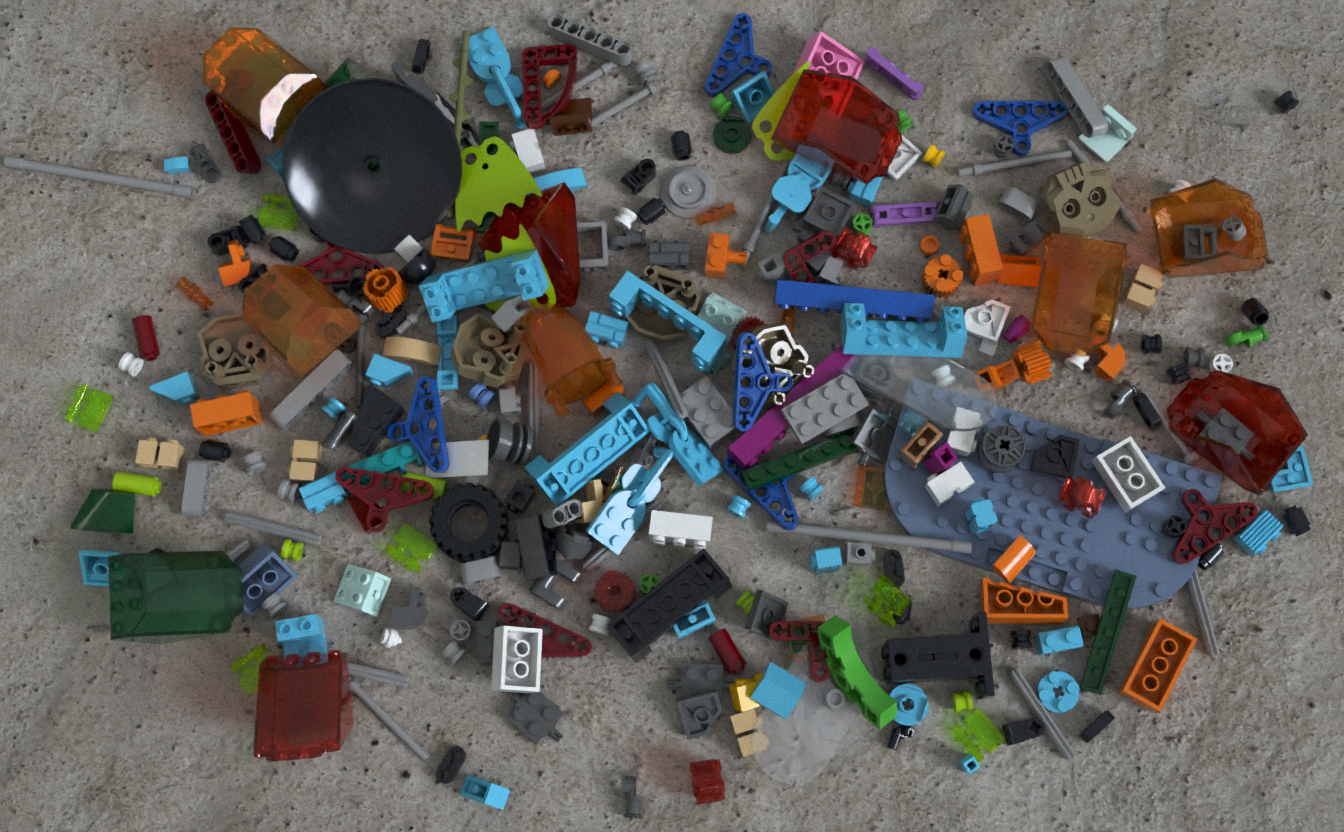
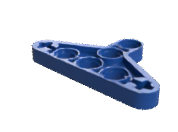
M738 14L732 23L705 84L706 94L710 97H716L723 93L746 73L756 76L760 73L758 70L760 65H766L769 68L766 72L768 77L771 74V62L754 55L752 23L748 14ZM743 20H745V21H746V24H743V26H742V28H741V31H740V30H739L740 22H742ZM733 35H738L741 40L738 43H733L730 38ZM730 51L734 56L731 59H726L723 53ZM743 58H748V59H750V60H751L750 65H748V66L742 65L741 62H740L741 59H743ZM723 67L726 69V73L718 75L716 69ZM716 79L718 80L717 88L712 91L710 86L714 85Z
M980 101L973 108L975 119L1012 136L1015 142L1013 153L1020 157L1027 155L1031 148V134L1061 121L1068 112L1067 107L1061 101ZM992 107V116H989L991 113L989 110ZM1003 107L1006 110V114H997L996 108ZM1022 107L1025 110V114L1018 115L1015 112V108ZM979 108H983V111H985V113L981 114ZM1034 108H1043L1044 114L1037 115L1034 112ZM1056 108H1059V110L1062 111L1061 114H1058L1057 111H1055ZM1023 125L1026 128V132H1017L1016 126ZM1018 143H1024L1027 149L1025 151H1020L1017 149L1016 145Z
M742 332L737 338L732 422L738 430L747 431L753 425L770 391H788L793 385V378L785 372H771L756 336L750 332ZM748 337L749 339H751V343H748L746 345L743 343V341L747 340ZM742 350L752 351V354H750V353H748V352H742ZM745 356H749L751 359L747 367H743L741 364ZM748 376L749 384L746 387H742L740 385L741 379ZM767 376L768 384L765 387H761L759 384L760 379ZM782 376H786L788 380L787 384L783 387H780L778 383L779 379ZM747 396L748 404L745 407H741L739 400ZM739 410H741V411H749V413L747 414V413L743 412V414H742V413L739 412ZM744 418V419H746L747 421L744 422V423H743V426H742V425L739 424L738 422L741 421V420Z
M422 376L417 381L407 421L390 425L387 435L390 440L396 442L411 440L430 470L435 473H444L449 467V458L437 382L432 377ZM427 382H429L430 386H428L427 389H425L424 385H426ZM428 393L432 394V396H425V397H423V394H426V395H429ZM431 399L434 406L429 411L426 408V403ZM432 419H435L437 422L434 430L429 428V422ZM417 423L419 426V431L416 434H413L411 431V427L413 424ZM397 427L401 429V436L399 438L394 436V430ZM437 438L440 442V446L438 449L434 450L432 447V442L434 439ZM432 453H441V455L432 456ZM442 461V465L436 467V463Z
M728 456L724 460L725 473L781 528L788 531L795 529L798 523V515L787 483L796 474L781 479L779 484L770 483L748 491L745 483L741 481V467L736 463V469L734 467L729 468V463L735 464L736 462ZM760 488L764 489L766 495L758 497L755 491ZM777 502L780 505V509L773 511L769 508V504ZM785 517L788 519L793 518L792 523H785Z

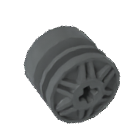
M494 419L486 440H489L488 460L503 462L506 459V462L509 464L524 465L532 447V427L529 424L516 422L512 425V422L509 420Z
M997 425L992 427L980 441L977 449L978 459L981 465L988 471L1005 473L1012 470L1022 459L1026 450V443L1022 433L1015 427ZM1000 445H1002V446H1003V445H1006L1007 448H1006V449H1005V448L1000 449L999 446H1000Z

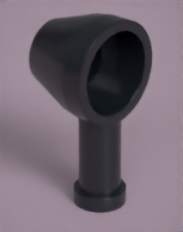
M355 276L350 279L349 283L334 282L332 289L334 292H339L343 289L344 291H349L354 296H362L365 294L364 289L361 290V286L365 287L364 284L366 282L364 278Z

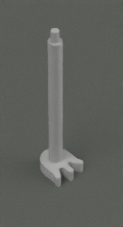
M1144 390L1140 393H1144L1148 397L1161 419L1162 426L1185 456L1181 463L1189 465L1193 461L1198 460L1199 455L1196 451L1192 453L1189 451L1151 397Z

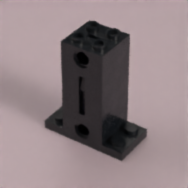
M978 612L971 617L972 620H969V630L973 634L888 639L883 644V647H881V657L885 659L886 663L885 667H883V679L887 680V685L978 679V682L975 683L976 695L980 696V700L995 696L986 612ZM970 652L975 655L976 661L970 658ZM894 657L902 660V666L895 663Z

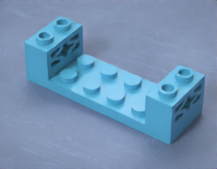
M537 249L429 275L419 285L432 322L449 319L456 310L521 295L523 300L540 297L549 287Z
M628 270L609 295L611 311L619 317L624 316L627 318L638 302L642 300L641 303L649 309L654 308L658 311L657 313L665 320L669 318L678 329L682 331L685 329L690 332V336L699 341L692 350L693 366L701 372L703 370L709 372L726 349L727 336Z
M844 303L840 321L843 354L962 357L967 340L963 307L943 306L939 322L866 320L864 304Z
M619 392L603 403V406L610 415L552 462L548 463L539 455L524 467L544 495L555 506L568 499L650 432L633 404Z
M313 614L275 621L277 641L282 643L284 647L293 724H288L290 745L301 747L338 740L330 670L307 664L309 654L328 657L323 618Z

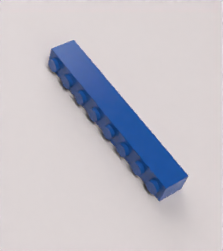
M776 279L773 303L778 304V308L790 309V305L798 306L797 310L809 311V307H815L817 312L829 313V309H836L838 314H842L844 303L864 304L865 316H868V313H876V317L879 318L895 315V319L907 320L908 316L915 317L914 321L926 322L927 318H933L935 295Z

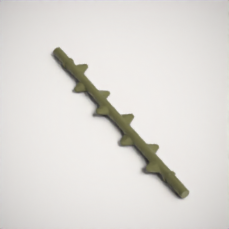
M464 30L462 33L460 58L452 62V65L459 69L457 91L449 94V99L456 103L453 130L461 152L465 149L460 145L462 122L470 119V114L463 110L465 87L473 83V79L466 75L468 53H470V31ZM454 205L452 209L448 211L446 215L447 219H453Z

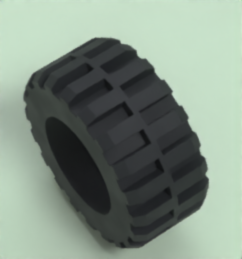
M466 483L465 486L457 484L454 489L450 490L448 488L445 490L446 494L443 497L439 495L436 499V506L433 505L431 508L432 516L429 517V524L431 525L430 533L434 538V542L442 552L451 559L459 560L462 563L488 558L492 553L495 555L499 551L498 547L502 545V541H505V535H508L509 518L500 498L491 489H486L485 486L480 484L475 486L473 483ZM474 505L482 508L488 517V526L483 535L472 541H462L456 538L450 526L454 514L465 506Z

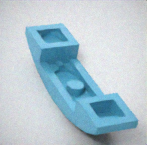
M582 169L561 170L534 178L542 193V197L534 193H528L525 196L523 207L532 204L533 200L565 190L571 192L587 187ZM512 203L514 209L520 208L516 204Z
M452 315L449 319L437 321L438 345L441 346L437 371L438 390L458 389L459 374L451 357V350L458 332L457 315Z

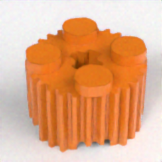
M944 254L928 261L921 277L922 289H925L924 292L935 295V298L939 297V299L941 297L944 299L952 297L963 280V270H961L962 267L959 266V263H956L957 260H953L950 255Z
M385 267L380 270L371 269L372 271L365 275L364 294L374 308L390 313L408 297L407 286L393 267Z
M1041 340L1016 347L1015 351L1011 352L1012 359H1016L1023 376L1020 378V381H1025L1028 385L1052 377V373H1049V367L1052 366L1049 354L1047 352L1044 353L1042 348H1040V345H1042Z

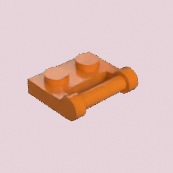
M436 224L431 254L434 258L469 262L475 238V228L461 229L458 233L457 228ZM446 234L467 237L466 241L450 238H442L441 235Z

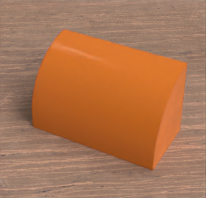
M1000 254L1003 271L997 280L998 284L1037 287L1041 268L1039 257Z
M612 378L581 402L594 418L605 410L604 402L617 392L624 396L625 391L623 386L615 378Z
M1019 535L990 568L1010 584L1036 555V552L1032 545L1023 536Z

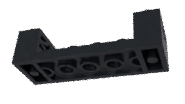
M703 548L607 624V627L632 660L638 663L652 651L649 645L709 597L713 596L715 599H718L732 587L730 579Z

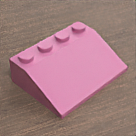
M820 31L809 36L793 74L802 65L810 61L807 77L809 79L822 80L818 95L821 99L833 100L829 108V116L833 119H840L865 60Z

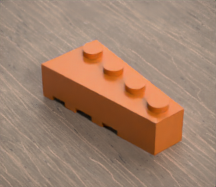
M984 577L979 584L981 612H986L987 624H1064L1068 619L1067 598L1041 591L1036 592L1025 587L1019 588L1008 585V583L991 581Z

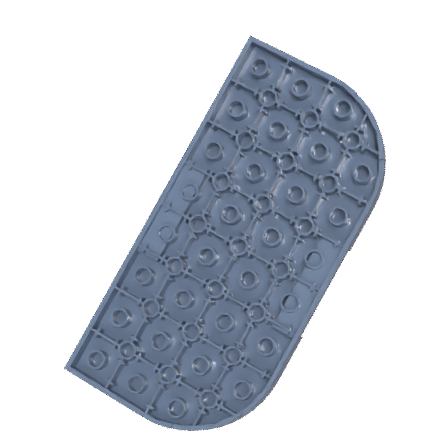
M913 379L910 380L884 467V487L888 506L898 525L909 536L972 541L971 554L925 548L926 550L995 573L990 567L1015 539L1021 535L1032 545L1036 555L1014 578L1015 580L1100 607H1104L1115 569L1137 576L1127 609H1140L1156 604L1174 594L1190 579L1201 556L1199 555L1186 564L1175 563L1172 559V551L1180 536L1176 538L1166 536L1163 533L1162 524L1173 515L1183 517L1186 523H1188L1191 516L1181 502V495L1187 490H1198L1209 506L1215 505L1222 475L1141 450L1165 486V489L1125 513L1091 462L1096 456L1118 443L1106 439L1102 441L1028 418L1026 414ZM957 408L980 414L979 421L982 422L980 432L976 433L974 440L977 441L975 451L970 452L968 457L956 454L958 460L954 462L955 465L962 462L975 482L960 494L956 491L953 492L954 496L950 500L937 507L924 487L928 482L927 478L932 476L923 462L929 455L914 469L899 457L900 451L927 421L943 434L941 440L933 447L934 449L946 443L948 434L954 430L950 426ZM997 425L1015 427L1022 433L1026 443V450L1022 459L1012 470L1005 473L988 471L981 465L978 459L977 449L980 441L992 427ZM1059 435L1080 439L1073 478L1071 480L1031 471L1034 451ZM1000 445V446H999L1000 449H1003V448L1006 449V448H1007L1006 445H1003V446ZM942 470V471L938 472L937 474L940 475V474H942L943 472H945V470ZM1192 493L1187 495V501L1190 504L1196 502V497ZM982 497L984 500H991L994 508L992 511L995 512L998 521L988 531L971 534L970 522H967L965 512L969 509L968 505L973 500ZM1200 510L1198 517L1201 521H1206L1208 515L1205 511ZM1196 538L1194 546L1199 550L1203 548V542L1201 539ZM1190 549L1180 551L1179 558H1184V555L1192 551Z

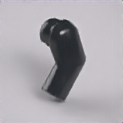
M905 725L894 728L887 747L897 750L900 740L914 735V728Z

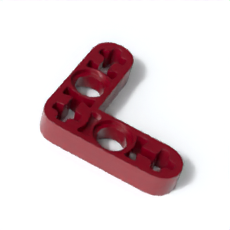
M823 230L785 251L783 261L794 281L815 283L805 262L835 245L836 237L832 231ZM824 235L832 236L829 244L826 242L820 244L821 249L818 248L817 243L814 241L817 239L818 242L824 240ZM813 244L815 246L814 252L811 254L805 253V245ZM788 255H797L795 261L798 265L802 263V266L795 268L791 261L787 262L789 259ZM804 270L807 273L804 280L796 278L798 271Z
M776 621L772 623L768 628V635L774 641H809L810 677L818 683L827 680L830 676V669L825 661L828 658L826 651L824 650L823 657H816L814 648L820 646L818 634L809 633V637H807V625H809V630H814L817 626L822 625L823 622ZM786 625H789V637H787V633H781L778 637L777 634L773 632V629H775L776 626H779L780 630H786ZM794 626L802 627L804 632L801 637L793 634ZM824 660L825 664L822 663L820 666L821 671H824L825 674L819 678V675L815 674V671L819 669V663L814 664V661L820 662Z

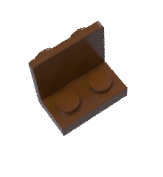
M591 98L569 100L561 115L549 117V124L554 136L592 132Z

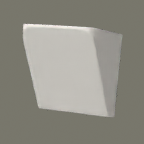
M408 235L394 250L408 263L423 248Z

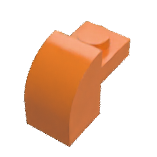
M238 240L230 241L228 244L232 261L221 263L218 267L224 287L239 283L243 278L247 277L251 267V256L242 257L245 256L242 244L239 245Z
M1097 336L1089 347L1102 357L1103 360L1094 371L1109 383L1123 368L1125 352L1119 343L1112 348L1107 339Z
M1010 359L1000 365L988 366L972 373L979 392L983 393L1008 386L1007 384L1023 377L1016 359Z

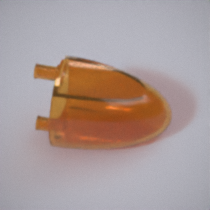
M541 303L531 309L526 321L525 337L536 367L547 387L544 392V398L548 404L553 406L558 418L569 414L570 411L566 407L567 404L592 394L607 381H609L611 388H615L622 383V379L615 370L616 364L611 357L606 359L602 357L588 333L570 311L553 303Z

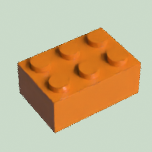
M985 214L966 218L958 233L960 243L964 245L963 257L969 265L968 277L970 280H973L974 286L996 282L1003 271V265L990 216Z
M246 390L238 391L235 393L236 395L231 396L219 395L216 399L209 401L207 399L197 400L195 404H190L193 427L205 437L263 424L260 403L251 392Z

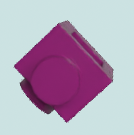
M946 442L939 448L936 447L928 453L929 456L923 462L933 475L948 468L958 460V457L948 442Z

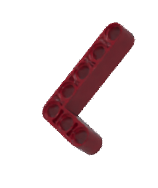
M233 69L207 93L205 103L237 172L258 174L261 170V161L234 105L253 87L255 76L250 71Z

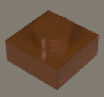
M1099 613L1077 618L1082 639L1096 635L1100 621Z

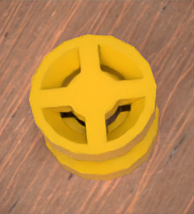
M932 144L922 161L925 163L929 162L932 164V167L937 168L946 152L936 149V146Z

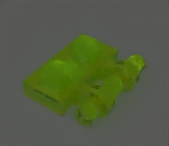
M276 193L262 194L261 201L268 202V207L260 206L257 219L261 226L296 232L299 214L293 210V204L289 196H277ZM276 204H285V209L276 208Z
M81 384L79 390H76L74 394L75 398L71 407L68 406L66 410L67 415L64 420L72 423L75 416L79 417L78 426L97 433L114 397L97 389H93L91 395H88L86 393L89 387ZM82 401H87L83 411H79L78 409Z
M404 523L394 537V540L399 543L398 547L395 548L389 544L385 551L394 560L398 559L405 564V567L410 571L414 570L419 573L423 568L418 564L420 558L428 562L438 546L413 527ZM405 549H408L414 555L409 558L403 552Z
M883 574L871 589L875 594L873 599L869 596L864 600L868 605V609L872 613H876L879 616V620L889 627H893L896 624L892 614L900 616L912 601L892 580ZM882 602L886 605L884 610L881 608Z
M265 643L259 647L255 646L251 649L250 653L244 657L240 656L235 660L234 664L229 666L233 673L239 669L242 670L243 674L237 677V680L247 695H251L284 672L274 655L271 654L267 658L264 657L263 653L269 650ZM257 658L259 663L249 668L247 664Z
M979 707L962 720L967 727L965 730L962 731L958 725L951 729L956 735L955 739L966 747L967 753L973 755L978 763L984 759L980 750L985 748L990 754L1006 741ZM972 733L979 741L977 745H974L967 737L969 734Z

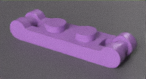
M871 47L868 49L866 63L911 99H920L923 91L922 83L913 82L907 73L899 71L890 60H885L880 56L877 48Z
M939 202L870 207V214L873 216L872 228L922 223L937 224L938 222L934 220V217L939 208ZM925 210H929L931 215H926ZM886 213V218H880V214Z

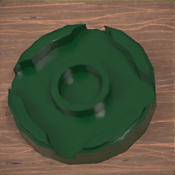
M725 117L715 125L713 132L714 143L724 153H740L750 144V126L740 117Z

